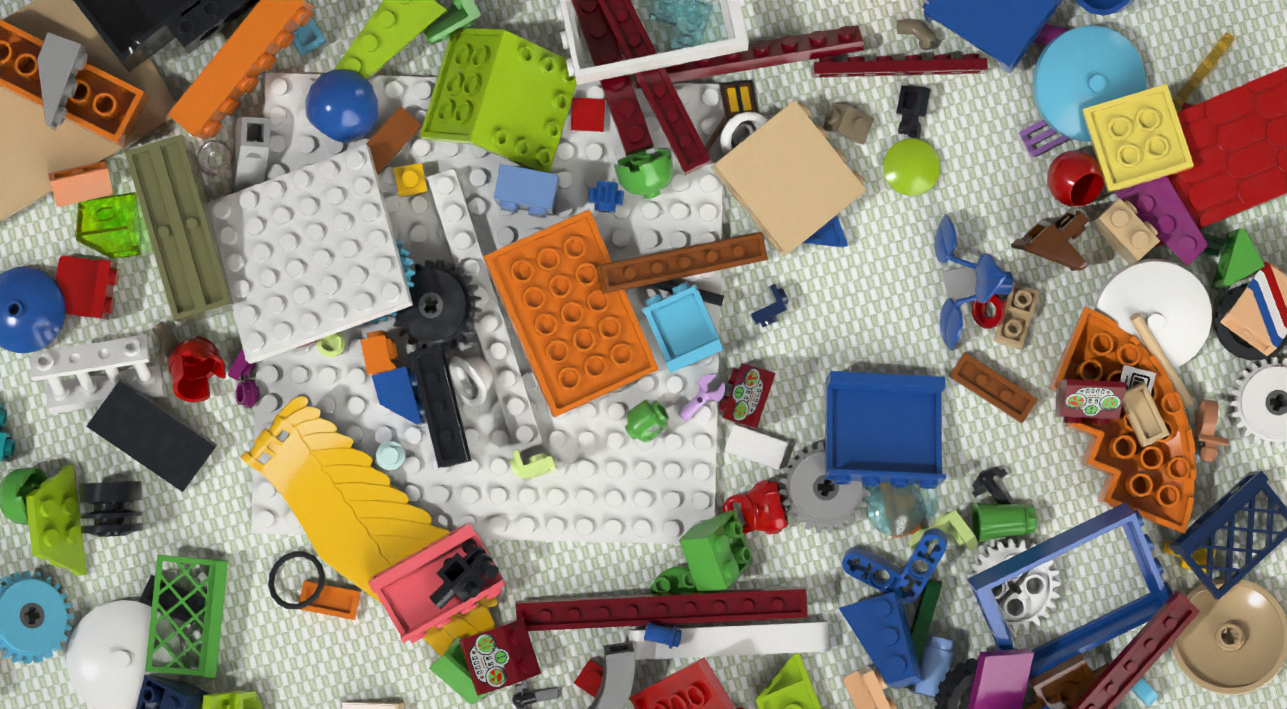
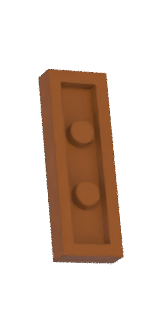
M963 352L948 376L1019 423L1024 422L1038 400L966 352Z

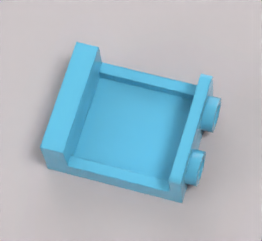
M688 282L672 288L674 294L665 298L662 297V294H658L645 300L647 305L642 308L670 373L724 350V346L697 285L689 286Z

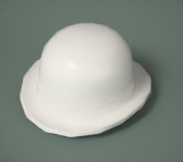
M743 112L735 115L725 124L720 139L722 152L725 155L764 125L768 119L756 112Z
M453 357L450 361L449 373L455 394L463 403L469 406H480L485 402L486 391L491 387L493 381V374L489 365L478 357H469L465 360L461 357Z

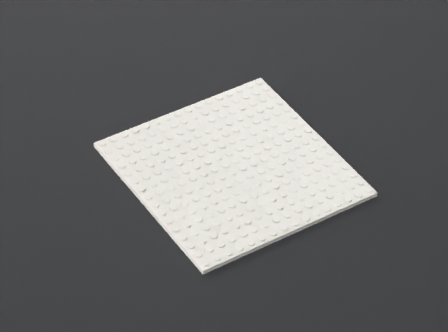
M265 73L264 118H270L271 121L270 145L264 182L365 145L400 106L423 126L437 77L373 75L368 81L373 86L378 99V118L374 128L362 139L351 143H341L321 133L306 117L305 100L311 84L321 74ZM600 81L576 85L573 95L575 98L606 99ZM632 82L653 141V148L647 149L646 154H656L654 148H668L671 152L674 167L672 179L665 188L660 190L661 194L654 198L644 199L643 195H634L626 191L620 185L614 164H618L617 161L626 155L607 101L605 100L604 132L571 130V101L550 171L552 174H558L560 180L554 214H547L546 218L530 216L528 210L519 208L518 213L503 211L493 199L500 164L520 168L525 167L471 144L425 140L419 137L421 129L381 171L378 179L393 234L396 237L395 240L404 243L402 248L410 251L406 258L414 261L410 266L412 271L416 272L415 264L417 263L425 267V260H431L434 264L436 260H444L445 264L447 262L454 263L427 179L428 176L453 168L456 170L483 256L590 209L611 260L616 262L721 240L723 182L711 169V166L723 158L720 143L722 131L708 151L711 164L684 175L642 89H637L636 83ZM672 83L705 147L724 117L719 84ZM423 163L428 192L399 197L394 168ZM597 181L618 183V190L624 191L623 206L616 205L615 213L594 211L595 203L588 202L590 188H596ZM721 270L670 281L681 284L688 282L689 286L696 284L699 289L720 294ZM647 286L625 289L659 370L557 417H552L504 305L498 298L497 289H494L543 441L542 445L521 451L523 459L527 465L529 464L528 458L545 453L547 457L552 456L555 459L558 470L524 481L521 476H515L509 459L514 458L512 452L514 447L493 381L491 387L486 391L485 402L480 406H469L463 403L456 395L472 461L446 468H438L427 424L416 425L379 404L372 374L367 375L360 340L367 338L366 333L379 330L386 331L387 336L395 340L399 361H395V363L400 368L407 366L411 368V371H414L410 352L418 351L419 349H417V343L415 345L407 343L410 336L401 337L399 335L403 328L394 327V323L399 320L398 316L388 314V321L386 322L379 320L378 324L362 323L340 331L345 337L346 345L343 352L336 357L322 355L317 349L315 342L256 362V386L259 387L260 397L258 402H255L254 440L264 428H270L274 423L273 418L292 398L298 396L307 397L308 403L306 406L319 409L320 418L330 420L337 426L336 432L352 438L351 448L366 452L373 458L371 467L387 474L390 478V485L407 494L410 498L407 504L425 510L430 514L433 526L447 529L450 532L471 521L481 539L680 544L679 539L692 526L715 517L718 403L715 400H707L688 421L681 419L679 412L699 393L700 386L697 382L702 376L717 375L708 383L706 393L718 390L719 352L677 371L669 372L665 363L666 360L642 308L647 305L645 300L655 295L662 294V297L665 298L673 293ZM704 302L719 335L720 306ZM474 323L470 326L474 333L464 334L467 340L465 343L456 340L457 348L455 349L449 348L447 345L445 355L448 367L451 359L455 356L461 357L464 360L469 357H478L486 362ZM645 399L660 402L669 415L667 430L648 443L642 442L638 438L633 440L625 429L627 412ZM283 429L277 437L284 441L290 433ZM385 442H396L405 451V461L396 470H385L377 463V449ZM264 452L258 460L265 464L271 456ZM253 468L251 533L306 535L295 514L281 494L266 477Z

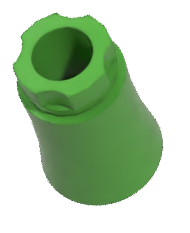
M974 502L972 507V527L977 542L1009 536H1023L1025 533H1035L1037 517L1034 506Z

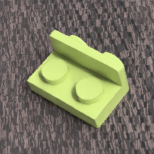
M518 449L512 451L514 458L509 459L514 475L517 477L521 476L524 481L558 470L555 459L552 456L547 457L545 453L528 458L529 464L527 465L521 451Z

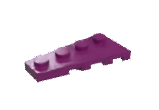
M1167 176L1113 192L1123 202L1128 200L1137 209L1138 213L1136 216L1142 222H1149L1158 232L1157 236L1187 266L1209 246L1208 241Z

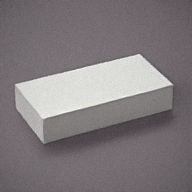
M733 424L724 452L779 470L788 443Z

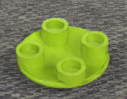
M904 139L895 143L888 150L883 161V175L886 182L896 192L907 196H916L927 192L935 185L940 174V160L936 151L928 143L919 139Z

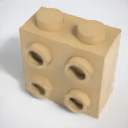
M1119 198L1110 203L1090 224L1130 264L1139 261L1160 240L1156 237L1158 234L1156 229L1149 222L1145 221L1143 223L1136 216L1138 213L1137 209L1128 200L1123 202Z

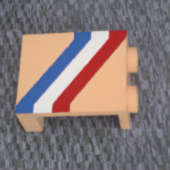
M1265 261V267L1253 273V279L1234 306L1225 313L1220 323L1268 356L1278 348L1287 334V276L1283 274V271L1278 266Z

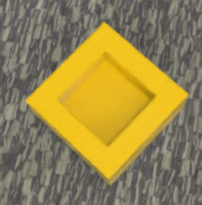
M423 163L394 168L399 197L428 192Z

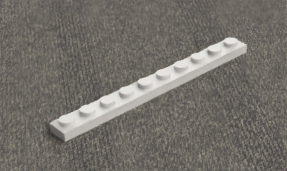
M453 168L428 176L427 179L456 268L462 267L465 269L462 276L471 275L473 277L469 283L470 285H478V289L473 293L474 296H479L482 300L475 302V307L481 308L482 312L475 313L474 317L479 320V323H474L486 363L493 374L494 388L514 450L523 451L542 445V437L496 294L482 257L483 254L456 170Z

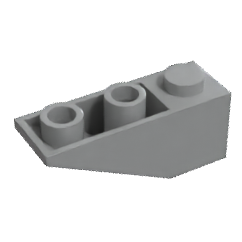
M48 32L37 61L46 126L56 131L57 126L62 125L66 118L67 109L64 107L68 97L72 98L76 91L77 81H75L78 70L82 71L85 67L88 55L85 53L86 48L82 44Z
M235 118L231 194L264 182L270 145V118Z

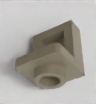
M833 103L826 113L823 129L828 132L837 133L857 144L864 145L874 118L850 105Z

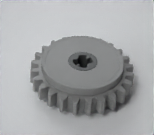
M818 442L817 449L815 450L810 444L806 445L807 453L804 454L801 450H797L799 458L797 460L789 458L788 461L792 465L791 468L782 469L784 473L788 474L786 479H779L780 483L786 484L785 489L779 491L780 494L787 497L782 502V505H790L791 509L787 512L788 516L796 514L798 516L795 520L796 524L804 520L806 522V530L815 525L816 533H820L822 527H826L827 532L832 533L833 526H837L842 531L844 530L843 523L845 521L851 526L854 524L851 518L853 515L861 518L862 514L858 509L860 506H868L863 501V497L871 496V493L865 491V486L859 481H851L847 485H837L833 483V480H829L828 485H832V491H827L826 496L821 495L822 490H817V486L822 484L825 479V448L822 442Z

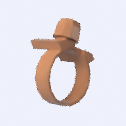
M1203 399L1200 403L1193 438L1203 441V446H1200L1199 449L1200 460L1214 462L1219 450L1216 449V445L1228 446L1229 439L1214 435L1219 406L1217 401Z

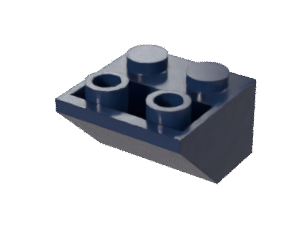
M144 675L136 709H202L203 695L210 693L188 682Z

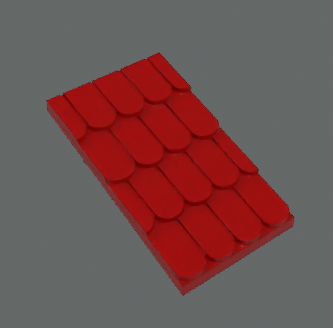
M1287 66L1177 113L1194 167L1168 175L1167 177L1179 193L1184 205L1200 229L1287 194ZM1156 235V237L1160 240V242L1157 243V244L1154 246L1155 248L1158 247V246H1161V245L1165 244V243Z

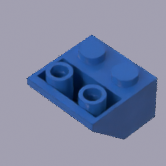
M404 366L372 376L380 405L416 425L427 424L422 401L419 399L417 392L419 388L415 372L411 371V368Z

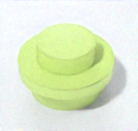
M337 332L316 341V345L322 355L336 357L345 349L346 340L341 332Z

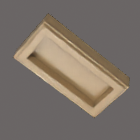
M1141 382L1126 389L1122 407L1141 447H1145L1170 435L1146 383Z

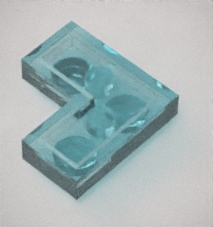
M654 0L649 19L676 26L669 47L670 51L698 46L702 43L713 5L696 0Z

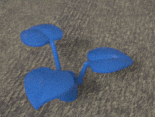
M944 214L935 235L934 249L940 263H947L949 259L952 262L976 270L975 295L958 299L955 302L952 298H948L941 309L939 319L941 336L950 351H954L953 347L957 344L963 328L960 306L974 300H978L979 303H986L994 294L1009 295L1013 288V276L1009 271H1002L988 253H983L977 264L956 257L953 253L957 245L956 231L949 215Z

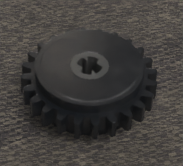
M425 260V267L417 263L415 264V275L411 276V282L414 283V286L409 287L413 305L397 311L396 316H398L399 320L394 323V327H402L403 329L399 335L401 337L410 336L407 343L410 345L417 343V349L419 350L437 345L440 346L441 352H447V345L449 348L455 349L457 348L456 340L465 343L467 340L464 334H473L474 330L470 327L471 324L479 323V320L474 315L475 313L482 312V309L475 307V302L482 299L479 296H474L473 293L478 289V285H470L469 283L473 277L471 275L462 276L465 269L462 267L455 269V263L447 262L445 264L444 260H436L434 264L431 260Z

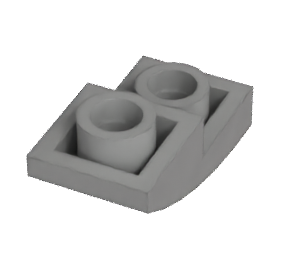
M995 261L998 267L1005 271L1004 261ZM961 267L942 271L947 299L975 295V269Z

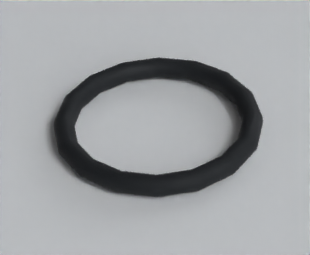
M293 551L283 555L274 564L269 573L268 587L271 597L278 605L286 609L299 610L311 605L324 588L325 573L323 566L314 555L305 551ZM294 557H304L312 561L317 567L319 574L318 586L314 594L306 601L298 604L287 603L276 593L274 586L275 575L285 561Z

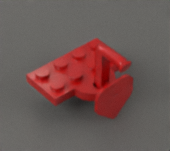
M705 657L629 697L635 709H735Z

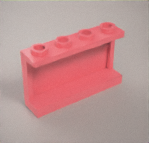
M471 521L369 578L368 584L373 593L376 592L400 633V639L403 643L408 640L414 643L427 635L425 632L427 629L434 625L437 629L452 621L450 616L461 611L462 614H465L477 607L476 602L485 596L488 600L492 599L503 591L501 587L505 585V580L499 571L491 579L487 578L483 573L481 576L486 583L480 588V592L476 597H470L466 602L456 595L442 609H439L429 598L444 583L437 575V572L443 567V562L447 558H452L456 553H459L463 558L468 554L462 550V545L465 541L469 539L474 540L476 546H481L489 554Z

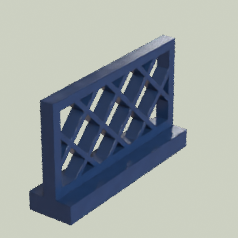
M1263 471L1249 472L1188 527L1185 534L1182 533L1169 545V548L1175 555H1180L1215 600H1219L1287 537V526L1282 531H1273L1274 514L1282 515L1287 521V507L1267 484L1269 479ZM1261 491L1268 498L1267 509L1255 508V497ZM1239 511H1248L1247 528L1235 527V514ZM1255 512L1267 513L1266 530L1254 529ZM1219 529L1228 530L1227 547L1214 546L1215 533ZM1234 531L1247 532L1246 549L1233 547ZM1253 533L1266 534L1265 547L1263 549H1253ZM1198 548L1207 549L1206 565H1198L1191 556ZM1214 549L1227 550L1226 567L1213 566ZM1233 551L1246 552L1245 565L1241 569L1232 568ZM1213 570L1225 571V583L1219 589L1212 582Z

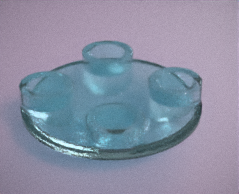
M880 483V485L875 486L871 490V496L867 498L868 506L866 511L871 524L879 532L889 536H902L910 533L919 525L924 515V500L915 485L909 484L908 487L896 488L892 487L891 483Z

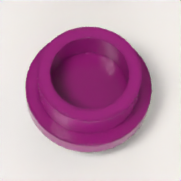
M247 379L244 382L238 383L236 387V401L238 405H243L245 408H253L255 402L259 400L260 390L253 380Z

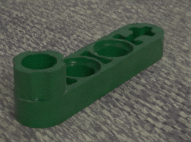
M931 577L922 590L910 631L918 663L920 662L942 587L941 580ZM912 685L906 686L904 688L910 689Z

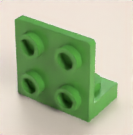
M452 0L454 4L446 8L449 11L442 17H439L424 32L429 42H443L456 29L460 27L467 28L477 21L476 18L481 16L474 1Z

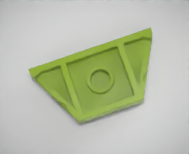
M73 464L59 468V473L54 477L47 478L41 483L39 489L29 493L25 500L32 555L41 560H48L58 568H66L72 571L74 576L87 575Z
M794 653L755 698L759 709H822L799 653Z

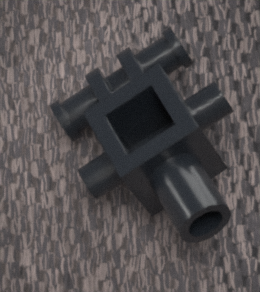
M472 539L465 541L462 545V550L468 553L464 558L459 553H456L452 558H447L443 562V567L437 572V575L444 583L429 598L439 609H442L456 595L464 602L470 597H476L480 592V588L486 583L481 575L484 573L487 578L491 579L499 572V568L492 564L493 559L481 546H476L475 541Z

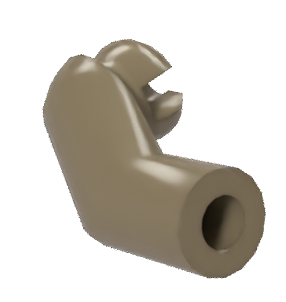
M897 20V34L914 35L919 40V47L921 49L930 50L934 47V41L936 40L935 32L924 22L919 20Z
M162 321L154 326L152 331L161 341L159 351L155 357L156 361L162 366H167L170 355L179 343L178 339Z

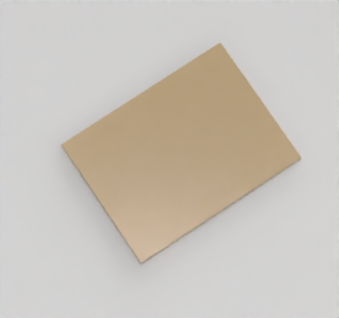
M35 0L4 18L3 21L45 41L46 35L49 32L82 44L86 48L85 53L88 55L86 63L144 91L149 96V99L122 148L66 119L54 131L46 126L44 108L0 87V223L52 192L48 173L105 161L173 120L167 114L177 102L150 57L131 72H128L73 0Z

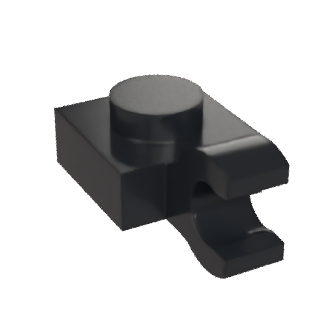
M901 85L896 114L902 115L898 128L899 134H905L911 138L920 137L921 124L918 118L926 117L931 89L921 86Z

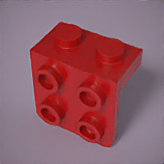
M61 256L58 261L55 281L64 295L66 314L109 320V315L113 313L115 298L112 297L113 289L119 279L117 263L102 259L92 260Z

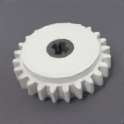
M1271 357L1269 364L1266 359H1259V367L1255 363H1250L1248 365L1250 372L1241 370L1239 373L1243 379L1233 380L1237 390L1229 391V394L1235 398L1234 401L1228 402V406L1235 407V411L1230 413L1229 416L1238 418L1239 421L1234 424V427L1244 428L1241 434L1242 437L1252 435L1250 443L1256 444L1261 440V447L1268 448L1270 442H1272L1273 449H1279L1282 442L1284 447H1287V358H1282L1280 364H1278L1277 357ZM1278 397L1276 401H1280V406L1272 409L1274 405H1270V399Z

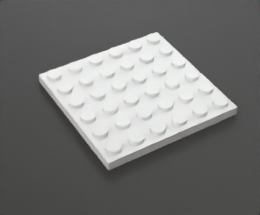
M367 144L208 202L233 301L232 307L245 359L248 363L252 364L413 305L373 157Z

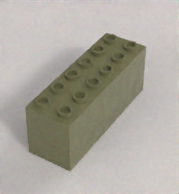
M178 135L125 151L174 321L189 324L233 311V301L208 205L210 199L193 143L184 136Z

